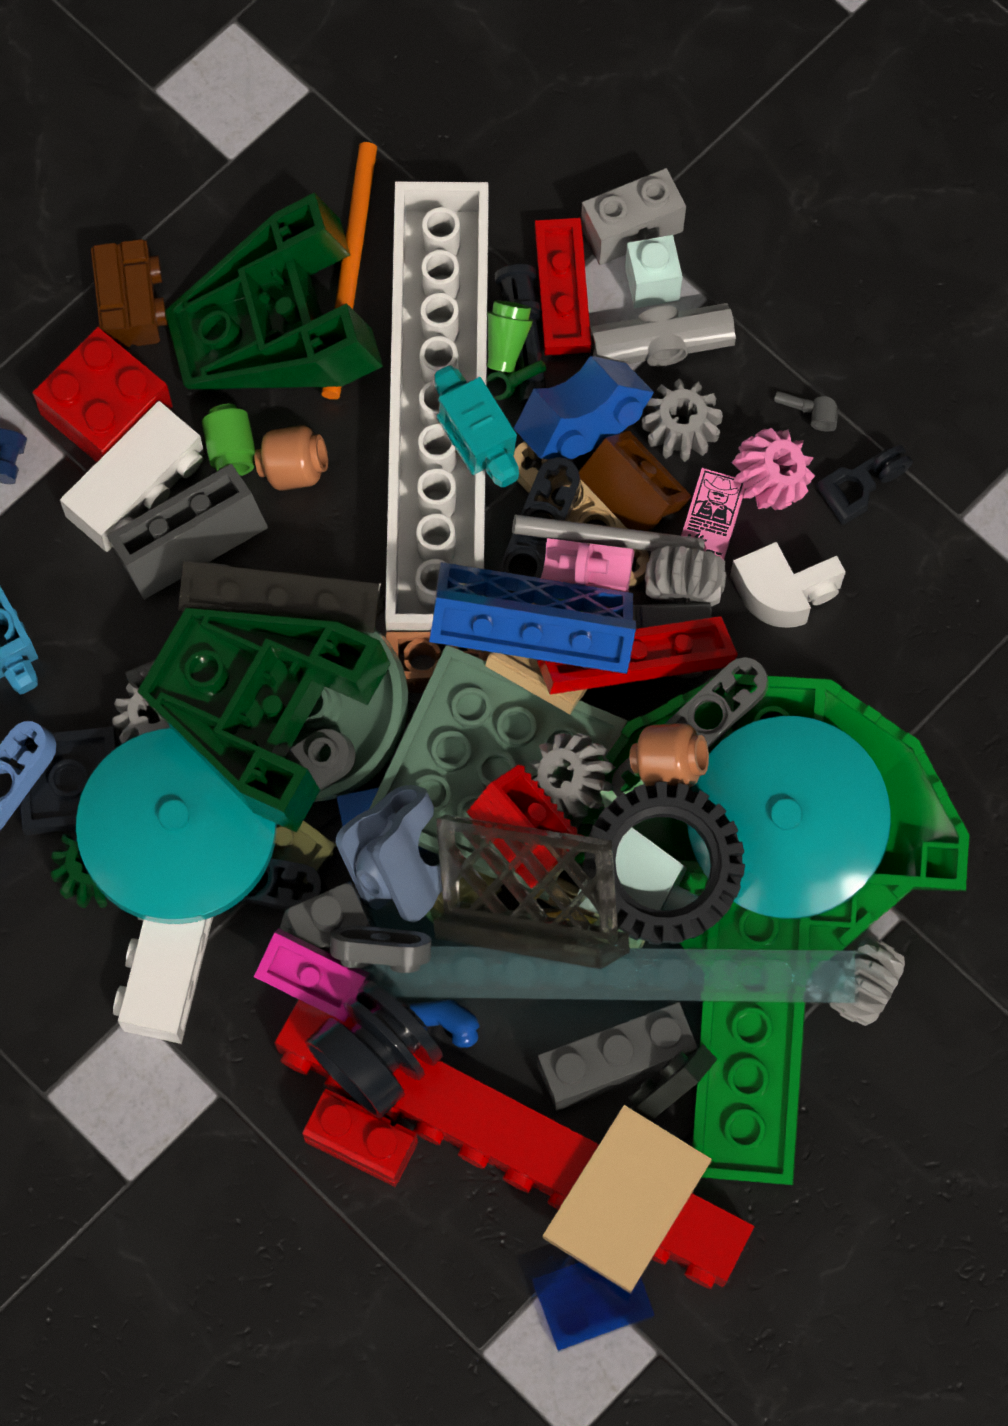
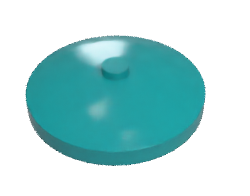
M778 716L762 719L743 726L722 740L711 751L707 772L705 775H700L697 783L691 788L694 792L698 793L701 790L708 794V799L715 805L719 803L726 810L725 815L730 822L734 821L738 829L736 833L738 840L743 842L744 854L742 855V862L745 864V870L740 882V891L733 902L760 915L780 919H799L816 916L835 909L855 896L867 884L880 865L886 851L891 827V811L888 793L880 771L869 754L857 741L840 729L819 720L799 716ZM688 825L692 850L701 869L709 879L711 869L709 851L702 837L695 829Z
M172 728L159 729L134 737L117 747L104 758L93 771L84 787L76 816V835L80 855L88 874L98 889L112 903L129 914L144 920L163 924H187L206 920L225 912L240 902L252 891L266 871L273 854L277 834V824L253 813Z

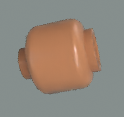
M305 425L274 429L267 432L263 437L261 449H257L254 456L258 475L266 477L270 485L279 491L313 486L319 481L321 472H325L328 468V454L323 437L320 434L315 435L312 429Z
M687 723L660 724L645 727L639 736L638 743H634L630 749L632 771L640 775L646 786H652L656 782H667V785L677 786L678 783L689 785L690 788L697 783L700 775H705L708 769L709 752L707 742L704 736L698 735L696 730Z

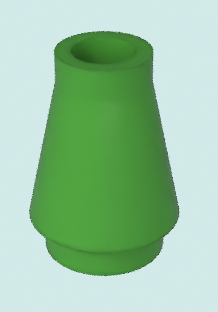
M494 301L492 311H487L488 368L502 372L515 371L517 359L533 323V319L529 318L531 307L509 301Z

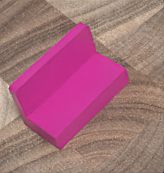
M278 928L274 932L254 977L345 1022L349 1016L343 1003L348 998L358 1001V989L365 983L369 973L360 968L345 967L341 965L339 959L332 957L330 953Z

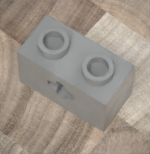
M667 168L582 202V231L599 265L626 255L628 242L675 235L683 232L686 205Z

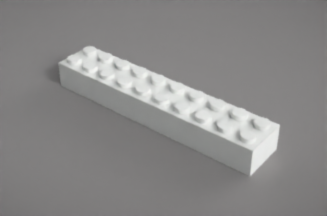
M395 182L386 632H431L441 562L484 569L485 470L472 476L436 417L439 414L440 406L438 397L440 396L434 385V375L438 370L451 365L460 371L467 383L478 377L482 378L485 385L487 383L488 182Z

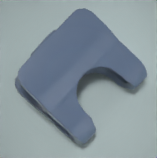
M405 785L394 789L373 808L357 815L345 824L336 837L337 848L364 905L378 910L393 899L402 919L409 922H417L433 907L438 895L455 880L460 871L459 863L455 862L450 856L443 857L422 847L418 849L422 829L434 814L433 803L427 790L423 787Z

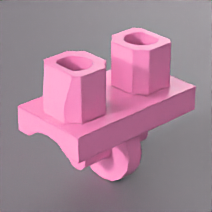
M547 538L545 563L541 578L628 592L634 551L629 548Z

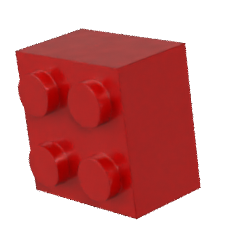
M99 327L32 392L40 415L96 462L158 401L169 410L173 407L167 384Z

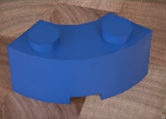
M590 356L581 370L566 382L551 388L533 389L514 430L540 459L549 460L557 457L574 459L579 455L597 449L605 438L620 434L628 426L636 423L654 392L627 363Z

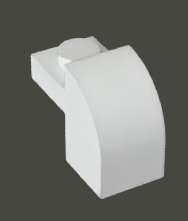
M775 542L733 560L730 578L744 605L756 618L772 626L790 628L807 623L811 609L808 602H812L813 605H820L831 600L839 593L838 589L841 588L845 570L838 557L835 556L793 574L778 543Z

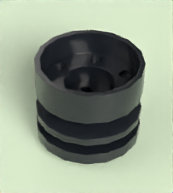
M367 980L358 991L370 1010L355 999L348 998L343 1004L348 1016L355 1025L349 1029L339 1021L328 1018L305 1043L321 1066L355 1101L375 1117L382 1118L405 1095L400 1082L393 1073L399 1069L409 1077L420 1080L425 1075L424 1069L413 1054L432 1066L443 1055L435 1040L430 1036L424 1022L405 1002L397 996L388 993L375 982Z

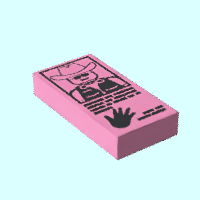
M702 468L681 536L703 538L704 551H711L724 560L746 488L743 483L733 482L735 479L733 476Z

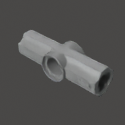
M728 303L678 311L674 306H658L644 311L637 319L590 327L593 356L627 364L647 361L649 365L658 367L675 364L686 358L688 353L734 346L736 341L734 319Z

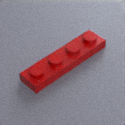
M718 616L636 629L627 674L536 660L548 692L552 695L725 668L737 658L738 654L722 617Z

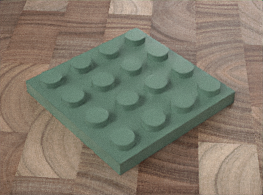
M446 645L369 809L373 808L388 793L398 787L416 785L425 788L433 803L434 814L422 829L418 846L443 857L450 856L459 864L548 901L565 863L558 871L531 889L523 878L514 871L512 865L489 838L481 832L478 825L466 811L470 809L491 782L517 765L525 766V772L531 774V780L537 777L538 770H534L529 762L542 760L543 756L539 745L545 742L554 744L555 735L561 733L570 734L572 737L577 733L588 735L592 739V744H601L607 749L606 756L620 737L621 731L627 724V720L580 700L571 714H568L485 666L486 661ZM571 771L569 780H572L574 771ZM585 817L572 818L570 826L577 827V834Z

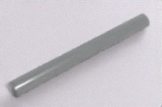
M516 514L513 520V534L654 551L666 546L674 548L683 546L692 549L698 548L704 551L703 538Z

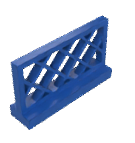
M444 562L440 563L429 642L627 674L636 632V621L633 620V593Z

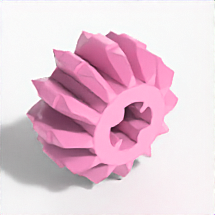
M772 428L763 429L755 434V437L751 436L744 440L741 446H739L740 453L731 462L741 471L736 475L733 482L744 484L746 490L743 498L750 499L755 496L758 509H766L771 506L775 511L785 509L792 502L802 499L808 492L806 485L810 484L811 480L815 477L806 468L814 457L803 455L801 447L804 440L791 442L789 429L780 430L776 433Z

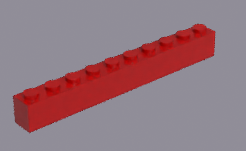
M298 1000L275 1041L278 1052L283 1055L280 1061L303 1075H307L310 1069L327 1078L324 1084L328 1088L346 1098H351L315 1059L307 1048L305 1041L328 1018L339 1021L349 1029L355 1024L350 1017L344 1022L312 1005ZM413 1054L424 1069L425 1075L420 1080L409 1077L399 1069L393 1073L400 1082L405 1095L383 1117L395 1122L397 1117L400 1116L416 1125L413 1132H416L421 1138L435 1145H440L442 1140H445L460 1148L458 1156L468 1163L481 1169H485L487 1163L506 1172L503 1180L519 1190L530 1193L532 1187L544 1192L550 1196L548 1203L557 1210L560 1209L599 1146L594 1141L441 1061L432 1066ZM692 1193L652 1260L666 1265L668 1259L687 1268L684 1275L693 1282L708 1289H712L714 1283L724 1288L755 1226Z

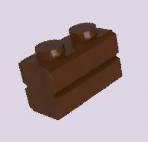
M143 239L125 241L118 245L116 243L94 245L91 248L100 329L123 348L130 347L133 344L136 346L157 344L160 341L159 326L167 325L164 297L155 298L154 284L162 283L159 255L150 256L147 241Z

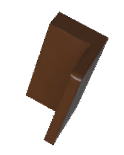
M630 431L605 438L579 471L580 479L627 529L651 532L663 516L682 510L692 498L687 490Z

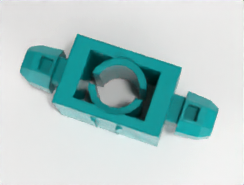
M451 365L438 370L434 375V385L440 396L438 397L440 403L439 414H437L436 418L472 476L486 469L487 474L498 486L506 487L514 483L519 478V466L513 456L517 434L482 378L478 377L467 383L460 371Z

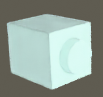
M673 235L628 242L625 270L634 309L679 301L683 276Z

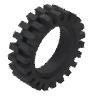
M656 782L654 785L646 787L643 784L634 787L627 794L622 793L599 815L586 841L583 874H585L586 878L585 886L588 895H591L595 902L594 907L600 915L603 914L609 920L608 924L614 929H620L628 934L627 937L634 940L649 941L648 944L682 943L684 940L693 939L713 927L731 908L733 901L740 891L741 878L744 876L745 864L742 862V855L744 854L743 842H739L736 834L738 829L734 821L730 822L726 817V810L719 803L715 805L708 799V794L701 790L698 793L689 789V785L678 783L677 786L667 785V782ZM654 817H671L691 826L704 840L710 855L711 869L709 880L702 894L687 906L671 911L654 910L642 906L632 899L622 887L616 870L617 848L622 837L631 827L643 820Z

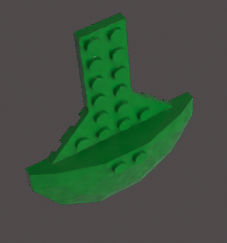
M734 674L737 684L728 694L722 685L714 692L723 697L731 711L734 712L740 704L734 702L732 698L742 689H746L750 693L755 691L757 688L754 682L756 675ZM768 676L769 685L764 697L708 749L709 754L730 734L755 721L778 716H799L819 720L848 734L869 754L885 783L891 811L889 840L880 865L867 884L844 904L812 917L780 919L754 913L733 902L728 912L713 927L693 939L690 938L680 943L705 973L700 1047L704 1044L717 1058V1061L697 1083L693 1148L712 1159L702 1178L793 1185L807 981L913 889L966 891L969 833L917 738L883 717L881 713L854 697L833 680ZM709 682L684 695L681 694L669 700L667 704L642 717L639 716L629 721L621 731L618 740L605 756L616 767L605 775V781L612 784L613 774L630 757L631 746L634 743H638L639 736L645 727L665 724ZM705 702L699 705L695 711V722L702 729H714L722 721V708L714 702ZM631 772L628 773L624 778L628 786L623 792L627 794L634 787L643 785L641 777L635 776ZM613 789L600 792L604 804L603 807L599 809L589 808L588 816L583 819L578 833L584 835V842L569 857L565 864L583 866L584 850L591 829L602 811L617 798ZM570 814L566 819H569L571 823L573 817ZM654 817L643 820L632 827L687 868L679 885L680 887L698 896L702 894L709 879L704 874L694 855L689 839L688 825L685 822L671 817Z

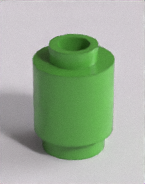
M222 404L210 409L209 414L202 419L201 423L211 467L216 468L217 472L232 463L240 476L248 474L254 469L253 460L255 459V446L248 413L245 410L237 409L233 404Z

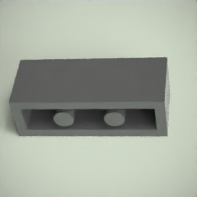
M231 463L111 532L107 537L127 574L145 600L268 527L251 491Z
M680 1002L540 1054L538 1055L537 1068L554 1112L558 1113L661 1074L660 1070L679 1052L682 1051L688 1057L698 1047Z

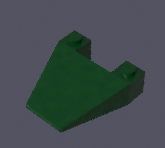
M315 192L275 212L166 309L167 321L183 384L188 389L342 387L383 367L372 328L347 303L324 315L321 314L310 275L350 256L340 218Z
M185 608L137 692L253 813L297 833L320 792V788L307 768L285 759L287 753L325 687L368 705L391 663L380 640L338 622Z

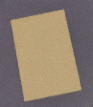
M624 1105L546 1229L543 1239L631 1294L712 1159Z

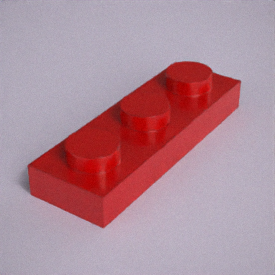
M581 218L535 220L544 355L591 353Z

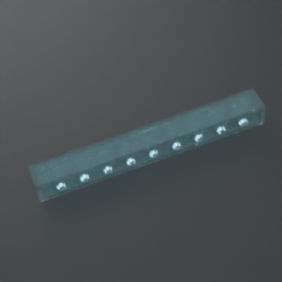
M431 946V960L424 965H420V970L417 972L399 973L392 971L389 965L370 964L367 967L360 968L369 973L366 981L371 980L388 993L398 998L859 1004V953L856 951Z

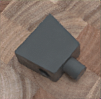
M349 882L286 910L280 929L330 953V934L332 930L344 926L380 927L372 909L364 905L356 886Z

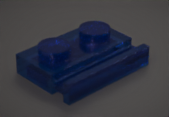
M581 1262L532 1280L557 1353L649 1320L655 1316L641 1277L631 1294Z

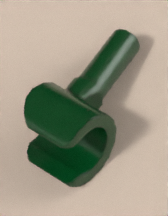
M540 360L511 373L495 372L487 377L486 382L494 381L499 377L503 378L507 385L506 391L501 395L495 396L494 399L510 398L515 394L519 384L546 371V365Z

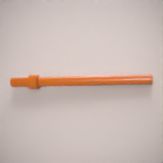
M362 142L359 145L345 236L350 256L342 259L334 309L346 303L352 309L354 307L377 154V146L370 142ZM322 387L321 395L328 399L340 398L341 387Z

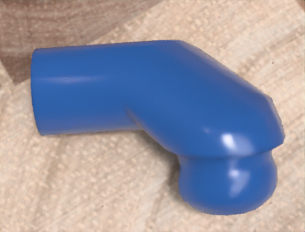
M446 999L410 1004V1008L419 1016L426 1027L441 1025L451 1032L452 1043L455 1046L466 1048L473 1046L477 1042L478 1033L476 1030L480 1025L476 1016L456 1001Z

